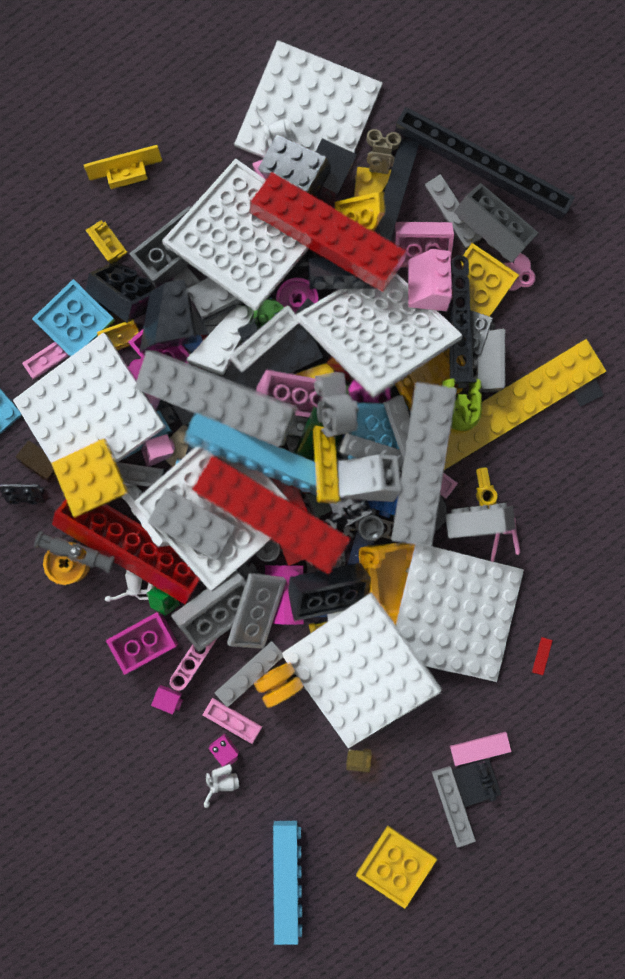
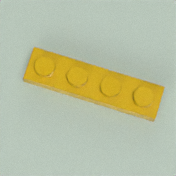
M315 426L313 428L318 502L337 503L339 501L335 436L327 437L321 429L325 427Z

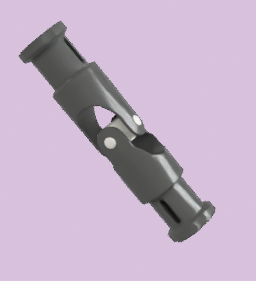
M42 531L38 533L34 548L40 547L49 550L51 554L57 556H68L74 562L91 568L98 567L106 570L108 574L115 561L114 556L107 557L100 554L99 551L79 544L70 545L65 539L50 537ZM81 549L86 550V557L84 559L78 560L77 558L81 554Z

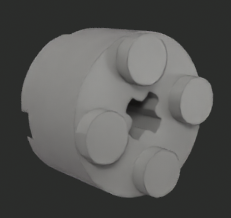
M347 394L321 398L322 401H319L317 405L318 422L323 423L325 428L321 429L327 437L357 431L356 412L358 411V405L356 401H352Z

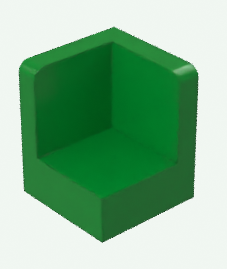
M157 587L147 592L150 607L160 611L165 616L180 606L177 599Z

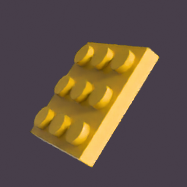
M105 438L51 462L74 517L128 493Z
M387 826L356 873V877L403 908H406L437 858L390 826Z

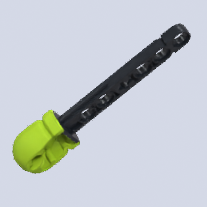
M458 255L451 260L452 297L450 300V324L462 334L465 345L460 347L455 343L449 347L450 379L443 381L442 386L455 388L454 385H457V388H466V385H469V400L467 395L458 394L457 399L454 401L450 426L455 430L467 431L476 426L481 418L482 394L479 392L481 380L473 379L470 286L467 277L469 275V262L462 255ZM456 260L463 262L464 267L462 270H458L455 267ZM456 279H461L464 282L463 289H458L455 286ZM457 298H461L464 301L463 308L456 306ZM459 319L462 322H464V324L461 327L460 324L456 322ZM458 356L465 358L466 363L464 366L458 365Z

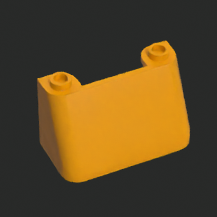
M399 542L361 547L359 549V563L363 565L371 577L367 595L372 592L396 625L408 577L406 569L410 568L415 544Z

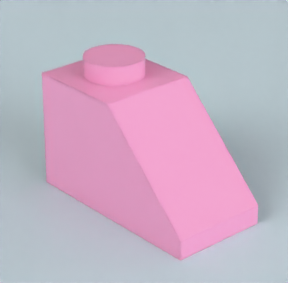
M168 434L147 440L141 449L146 466L150 467L170 458L174 453L175 446L173 440L169 439Z

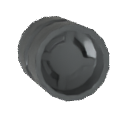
M371 513L359 520V533L364 539L373 541L381 537L384 526L378 515Z
M270 539L255 553L260 560L272 561L281 555L282 549L279 543Z

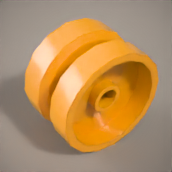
M68 542L70 545L78 544L75 542ZM81 549V554L77 558L78 560L84 559L86 557V550ZM49 550L44 556V571L48 578L57 584L67 585L79 582L86 577L90 570L89 566L74 562L68 556L51 554Z
M291 662L270 670L254 682L258 692L268 691L262 698L267 708L284 701L304 687L299 677L290 678L295 672Z

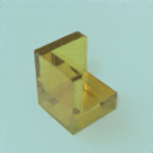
M363 748V751L348 750L346 770L370 772L371 749Z

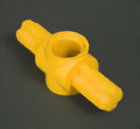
M479 468L476 470L479 487L476 488V498L480 506L487 505L489 509V505L497 504V493L494 490V485H490L488 469ZM485 491H489L491 494L488 501L483 499Z

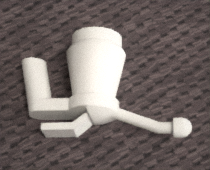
M253 106L256 117L264 127V135L262 137L264 149H266L264 141L266 136L270 148L272 138H275L276 135L283 138L292 135L288 119H282L268 126L260 117L258 106Z
M126 569L127 592L115 597H105L107 602L127 595L135 596L139 600H148V596L139 597L138 594H147L155 586L148 583L147 589H141L142 578Z
M230 764L212 770L211 779L209 773L206 774V782L211 790L204 802L205 808L210 806L209 799L213 793L233 791L239 788L237 774L230 773Z

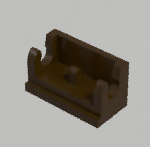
M28 440L16 455V459L41 478L50 482L55 475L52 463L42 449Z

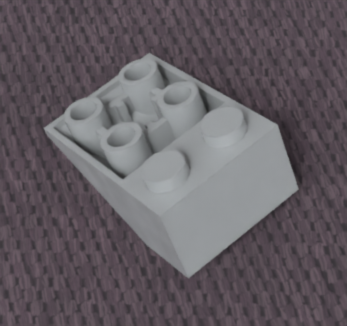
M373 455L336 462L339 498L393 502L401 492L397 456Z

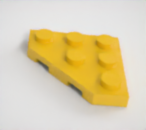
M376 192L335 202V209L374 232L385 213L384 193Z
M471 243L463 255L469 262V275L467 277L470 286V310L490 317L519 277V274Z

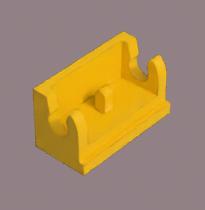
M101 220L86 229V232L110 264L118 261L128 253L106 222L103 223Z
M132 320L128 323L123 322L98 331L97 334L99 336L103 332L106 333L118 351L131 346L128 341L140 331L137 323Z

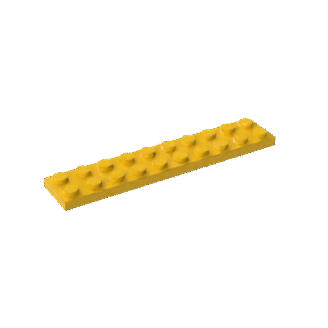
M587 339L483 401L481 418L478 424L471 430L459 431L450 427L444 470L606 372Z

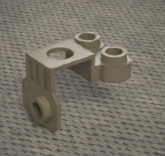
M372 129L367 134V143L373 147L372 152L368 153L367 163L370 164L369 172L388 174V170L393 166L395 159L391 155V151L399 147L401 136L396 132H391L386 137H382V133L379 130Z

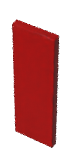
M541 637L532 673L544 674L552 640Z

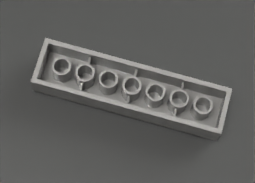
M157 351L146 352L135 385L137 390L276 446L285 444L298 409L296 406Z
M416 383L400 484L401 492L398 497L392 535L393 541L430 547L432 545L456 388Z

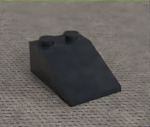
M322 138L315 152L327 158L331 169L315 198L334 208L357 154Z

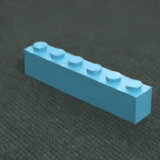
M274 821L273 824L274 945L298 944V937H302V925H298V917H302V905H298V898L302 897L301 885H298V878H301V866H297V858H301V846H297V839H301V827H297V821Z

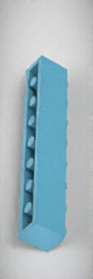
M198 413L191 420L184 441L192 447L202 448L212 455L226 458L229 462L244 465L248 470H256L268 478L280 480L285 485L295 486L302 492H310L317 495L315 462Z

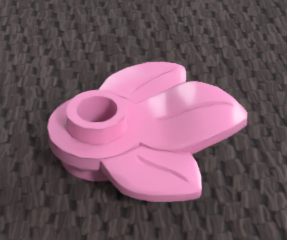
M520 254L514 260V263H503L519 274V277L509 290L514 291L520 287H530L535 282V273L530 269L531 262L525 255ZM527 275L529 280L523 281L522 276Z

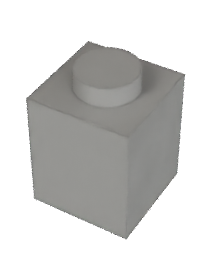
M332 372L315 376L314 389L319 396L328 397L346 393L343 373Z

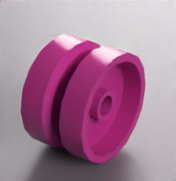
M292 278L280 286L277 291L276 301L282 304L284 308L289 306L296 313L307 298L313 303H317L319 297L316 289H309V283L306 279ZM298 299L301 301V303H294V301Z

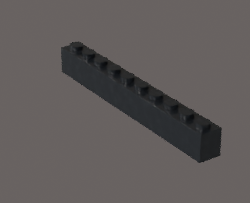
M407 107L404 108L396 123L395 132L419 143V145L559 220H562L575 198Z

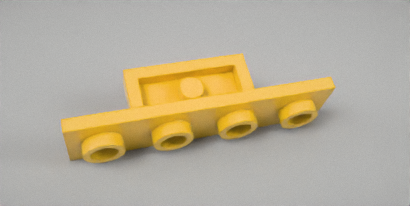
M158 145L87 163L84 164V168L89 180L107 176L110 189L147 180L144 166L161 162L162 157Z

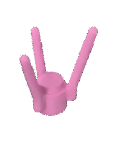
M516 529L503 532V534H512L515 551L519 555L520 548ZM500 533L495 535L491 562L495 560Z

